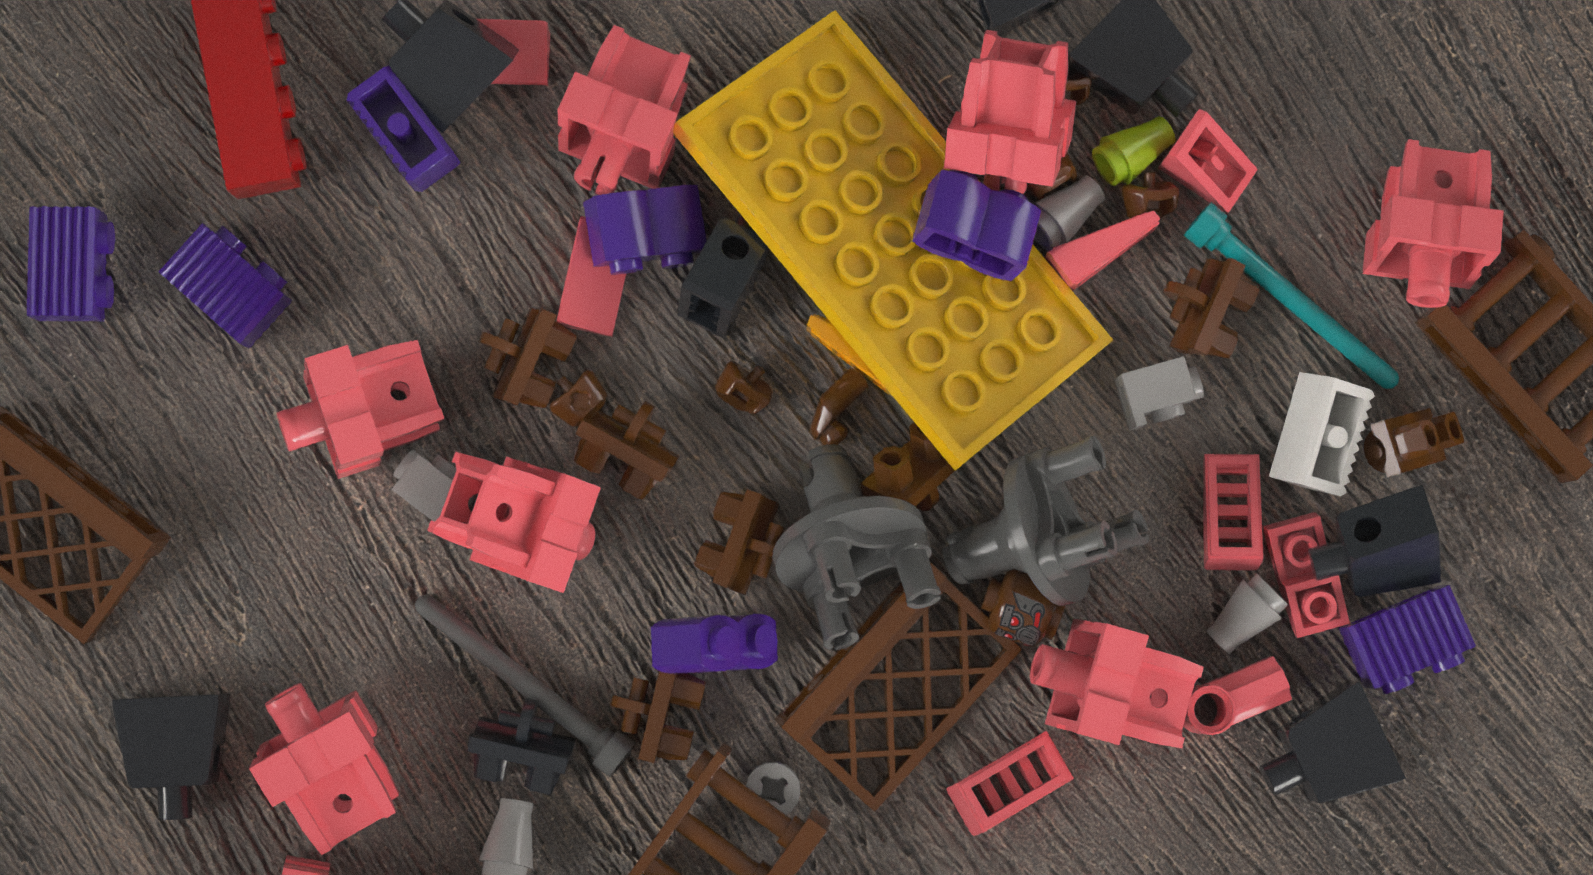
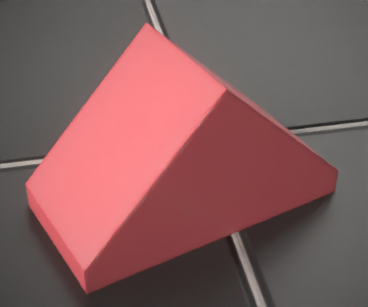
M1201 109L1195 113L1158 167V169L1209 203L1212 202L1226 213L1230 212L1258 170L1206 111Z

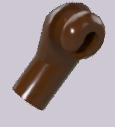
M849 368L821 395L810 425V432L814 441L819 439L823 445H839L848 435V428L837 419L868 388V383L864 376L854 368Z

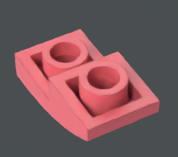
M1313 512L1262 526L1281 596L1289 604L1285 609L1294 635L1297 638L1350 624L1339 575L1316 581L1311 566L1308 549L1327 544L1320 515Z

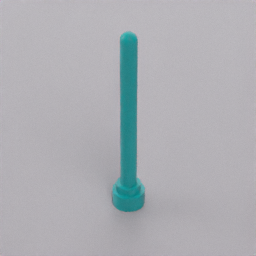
M1210 202L1186 229L1183 236L1199 249L1205 246L1212 252L1216 248L1225 257L1233 258L1246 265L1243 272L1382 388L1392 389L1397 386L1399 382L1398 372L1230 232L1232 226L1225 221L1228 215L1215 204Z

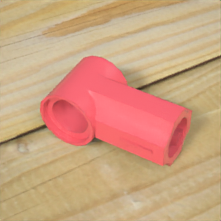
M1269 656L1203 685L1194 686L1183 727L1197 734H1220L1236 723L1291 701L1290 685L1283 669L1279 666L1274 656ZM1204 694L1211 696L1217 705V715L1208 725L1200 723L1194 712L1195 703Z

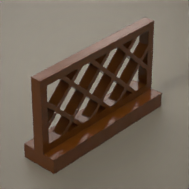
M0 406V486L5 515H0V522L6 521L11 552L0 554V579L81 643H90L152 556L159 555L171 537L10 411ZM10 466L21 474L11 475ZM28 479L39 488L42 510L17 513L12 481ZM52 498L63 507L54 508ZM71 512L82 522L85 543L59 546L55 515ZM43 516L48 548L23 551L18 519ZM95 532L102 536L105 540L96 541ZM114 546L132 561L120 577L102 580L97 548ZM86 550L90 581L65 584L61 553ZM49 555L53 586L37 588L30 583L26 576L24 558ZM12 559L13 568L7 565L4 560ZM113 585L105 596L103 586ZM92 588L95 611L85 625L70 614L66 591ZM54 593L56 602L46 594Z
M931 562L930 565L941 594L944 592L958 605V628L929 630L928 608L930 606L920 609L908 607L905 600L906 595L900 581L856 629L859 636L857 642L847 648L837 650L774 719L783 730L801 744L874 812L1022 650L1014 641L992 633L988 625L989 618L948 581L947 577ZM967 615L980 627L967 628ZM920 618V630L908 631ZM990 635L1003 649L989 665L968 666V636ZM959 636L960 667L930 668L929 638ZM921 638L922 669L892 670L891 649L900 639ZM883 659V671H872ZM969 674H980L969 686ZM960 675L961 696L952 706L932 707L931 676ZM922 677L923 707L893 709L892 678ZM884 679L885 709L855 711L854 690L863 680ZM846 700L847 711L835 712L837 708ZM932 715H943L932 727ZM923 716L924 737L915 746L895 747L894 717ZM885 718L886 748L856 750L855 719ZM847 720L848 750L824 751L811 737L826 721ZM906 755L895 768V756ZM886 756L887 777L871 794L857 781L856 758ZM834 759H848L849 773Z

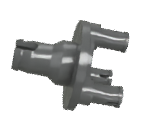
M1089 436L1085 440L1055 450L1044 447L1012 459L1005 470L1003 482L1005 506L996 518L967 527L961 532H953L946 537L947 543L950 545L942 548L945 565L951 577L959 584L974 583L973 580L989 578L1015 569L1027 573L1038 590L1049 601L1059 606H1065L1078 602L1085 597L1090 582L1091 566L1105 562L1106 558L1116 556L1119 551L1147 544L1149 542V535L1146 533L1140 535V533L1148 531V527L1138 510H1133L1126 515L1097 524L1092 521L1085 522L1079 516L1073 498L1064 482L1106 468V457L1099 440L1095 436Z
M830 444L809 450V458L812 461L813 469L809 467L807 462H799V473L803 479L804 492L811 513L794 523L781 535L773 549L772 558L779 580L793 590L804 592L808 606L811 609H815L823 636L824 647L831 650L834 646L835 650H840L853 645L859 638L847 603L850 594L855 597L859 594L862 587L879 582L896 572L899 573L906 595L905 600L910 608L920 609L935 604L941 598V591L937 586L928 559L931 556L932 550L920 511L911 503L898 498L885 496L863 497L856 472L851 465V457L842 446Z

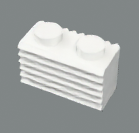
M1299 372L1269 477L1332 495L1342 496L1347 493L1344 485L1350 482L1347 475L1353 472L1350 464L1356 461L1354 453L1359 451L1357 443L1362 440L1360 432L1366 429L1363 421L1369 418L1366 411L1372 408L1369 400L1375 397L1373 391L1330 376Z

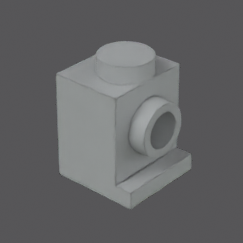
M1184 356L1126 372L1114 379L1129 431L1145 426L1147 424L1145 416L1149 414L1152 415L1154 423L1182 416L1185 414L1184 404L1204 397L1199 373L1195 366L1187 367Z
M411 450L394 471L393 476L398 481L391 490L435 522L441 515L456 473V467L438 454L430 462L415 450ZM475 494L470 498L468 502L469 508L477 499L478 494Z

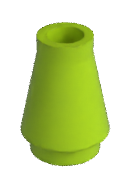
M1157 116L1148 122L1101 137L1100 145L1092 150V158L1098 172L1107 183L1112 186H1116L1121 182L1130 184L1165 149L1175 144V134L1170 124L1163 117Z

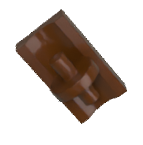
M1207 258L1202 271L1190 268L1184 284L1173 281L1166 283L1163 293L1176 301L1169 318L1179 323L1170 343V348L1183 354L1209 355L1217 358L1231 357L1239 338L1238 332L1221 324L1227 308H1230L1236 312L1247 313L1253 306L1260 290L1259 286L1242 274L1246 265L1233 258H1228L1226 262Z
M535 308L529 309L515 344L512 342L520 324L505 318L498 336L482 332L478 342L492 349L484 366L485 369L499 374L506 356H509L491 397L507 404L518 406L520 402L546 408L555 389L556 382L533 372L540 353L565 362L570 355L577 336L561 324L555 322L556 314L540 308V310Z
M647 401L642 404L637 413L621 404L617 406L612 417L599 411L590 420L584 418L575 433L581 439L574 462L588 471L598 474L604 470L611 455L626 462L629 466L618 485L625 492L641 500L658 481L662 482L669 475L680 456L659 445L667 430L650 421L656 406Z
M1427 408L1371 424L1372 430L1366 436L1363 447L1364 455L1369 465L1377 471L1386 473L1388 478L1447 460L1444 449L1464 443V437L1455 412L1433 418L1431 409Z
M914 422L909 426L911 440L902 448L896 446L885 447L872 458L874 472L860 484L862 494L865 497L885 496L898 498L911 503L919 510L929 511L939 502L937 486L955 470Z
M748 489L745 495L721 492L713 511V519L733 527L726 547L705 540L698 551L694 562L695 567L713 577L712 583L746 595L753 574L765 579L767 578L773 562V549L785 530V527L773 523L779 503Z
M659 671L652 703L645 702L650 681L636 677L633 678L629 698L613 695L610 706L626 710L621 731L637 734L641 715H649L638 757L639 760L655 763L658 758L688 760L694 731L667 725L666 721L671 703L700 710L707 681L690 673L668 674Z

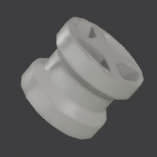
M778 761L764 762L756 766L750 773L746 783L747 787L784 814H788L793 810L800 797V781L795 771L787 764Z

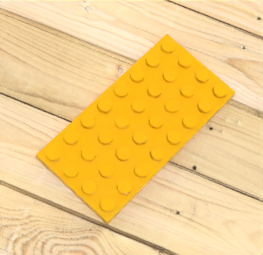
M836 10L683 116L674 125L673 134L955 471L1113 341L1112 337L1033 244L1026 268L1012 281H1007L980 273L962 261L933 254L912 242L928 184L941 170H950L944 169L946 141Z

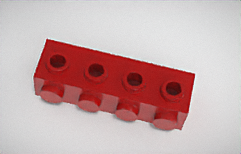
M191 0L226 190L235 198L243 199L301 187L299 171L306 170V158L300 138L292 139L289 118L296 117V106L290 85L282 86L279 66L286 65L287 63L286 53L280 33H272L269 13L277 11L276 0Z

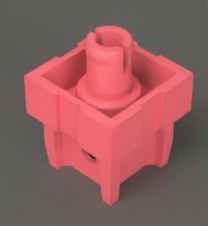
M616 25L613 26L601 45L588 75L585 76L578 72L574 73L557 109L558 126L562 127L558 135V151L582 160L573 175L575 181L580 186L591 191L596 180L598 186L595 194L614 193L618 185V179L622 176L651 189L660 187L675 152L676 139L673 138V130L688 88V83L683 82L691 55L683 52L672 54L630 37L624 32V28Z
M986 30L980 59L972 58L969 65L964 96L961 102V111L955 112L947 128L944 169L984 175L983 184L994 191H1000L1001 184L1004 183L1005 189L1014 190L1021 194L1026 192L1027 183L1053 187L1060 170L1061 157H1065L1072 140L1076 109L1075 100L1064 99L1068 74V42L1057 41L1056 44L1046 45L1002 38L997 35L998 31Z
M1408 139L1405 143L1401 166H1390L1387 171L1382 195L1380 220H1375L1366 233L1363 274L1402 280L1404 278L1408 279L1406 301L1414 306L1424 308L1445 306L1449 300L1450 286L1470 289L1480 278L1482 268L1490 266L1501 253L1504 211L1490 209L1492 184L1491 152L1479 149L1475 153H1464L1422 147L1419 145V140Z
M418 340L385 346L353 357L349 346L345 345L304 358L305 370L303 378L311 402L276 413L288 451H294L325 441L338 479L380 466V457L383 456L384 451L415 442L439 431L438 422L444 420L442 409L438 405L422 358ZM397 390L402 391L406 399L396 400L390 393Z
M455 452L452 463L456 464V473L441 515L435 522L430 521L427 531L449 542L472 549L473 551L469 559L471 561L564 593L575 560L586 558L594 545L595 528L589 520L601 487L564 473L540 468L510 457H506L504 464L499 465L486 459ZM478 494L471 512L468 502L473 495Z
M1073 619L1065 650L1044 644L1039 646L1031 664L1030 682L1054 690L1045 720L1046 725L1120 745L1121 737L1125 735L1154 744L1182 748L1185 737H1182V729L1192 691L1198 677L1201 678L1204 667L1179 656L1146 647L1149 635L1108 623H1093L1086 620Z
M301 683L287 688L265 703L268 713L272 716L281 733L259 746L256 752L257 758L253 759L249 770L272 807L285 801L302 831L321 855L329 852L339 842L379 819L388 818L396 813L392 800L397 798L400 793L388 767L374 746L372 737L376 736L378 726L356 690L319 712ZM346 794L350 796L351 799L344 800L340 798L338 795Z

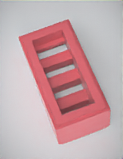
M1154 210L1142 213L1056 246L1048 251L1044 258L1069 288L1074 291L1151 234L1159 225L1160 218Z
M1204 454L1203 545L1204 569L1258 570L1263 561L1259 454ZM1217 475H1247V483H1217ZM1217 497H1247V505L1218 504ZM1218 520H1247V527H1218ZM1219 542H1247V547H1219Z
M1045 731L946 788L969 832L976 836L986 832L1070 782L1074 777L1048 732ZM1035 751L1050 777L1044 783L1027 756ZM1014 762L1030 788V791L1025 794L1009 768V765ZM994 774H996L1011 801L1006 805L1003 804L989 779ZM975 785L991 812L989 815H986L972 790V787Z

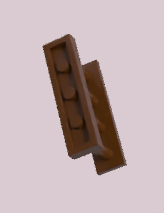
M1523 229L1501 244L1513 259L1459 308L1456 306L1449 308L1447 305L1430 308L1415 324L1558 481L1566 483L1578 480L1593 466L1584 456V453L1587 451L1585 445L1593 438V408L1570 429L1565 427L1560 429L1546 413L1549 411L1548 404L1593 364V304L1553 261L1555 255L1550 246L1535 234L1529 235ZM1529 275L1550 299L1496 348L1491 346L1486 348L1472 333L1475 330L1474 323L1522 279ZM1566 315L1585 335L1587 340L1534 388L1525 387L1523 389L1509 374L1512 371L1511 363Z
M723 743L715 755L705 749L692 766L686 777L694 782L693 786L628 875H681L656 856L674 830L736 875H796L828 831L831 821L814 808L804 821L796 815L791 819L720 767L732 751V748ZM707 785L779 837L776 843L784 849L772 865L765 860H762L759 864L688 812Z

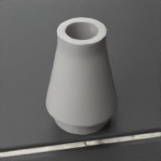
M1085 175L1077 182L1033 203L1041 210L1034 240L1038 245L1050 251L1054 247L1067 243L1073 238L1096 207L1105 201L1104 192L1097 182Z
M1257 573L1249 582H1246L1244 579L1242 580L1216 621L1206 632L1230 654L1236 647L1281 620L1282 617L1279 613L1289 604Z
M501 798L498 813L479 857V861L484 862L481 875H527V869H533L531 818L533 803Z

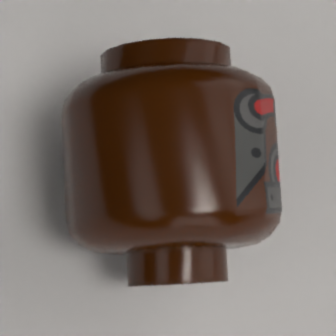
M1013 569L1006 572L1002 581L995 578L991 579L981 609L991 612L988 625L992 633L1028 647H1035L1044 638L1053 639L1065 606H1059L1049 601L1038 590L1027 573Z

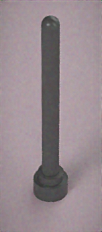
M422 595L416 600L415 609L418 614L524 697L538 700V708L590 748L587 753L595 759L593 765L608 777H611L630 755L637 742L620 729L615 733L609 727L602 730L431 595Z

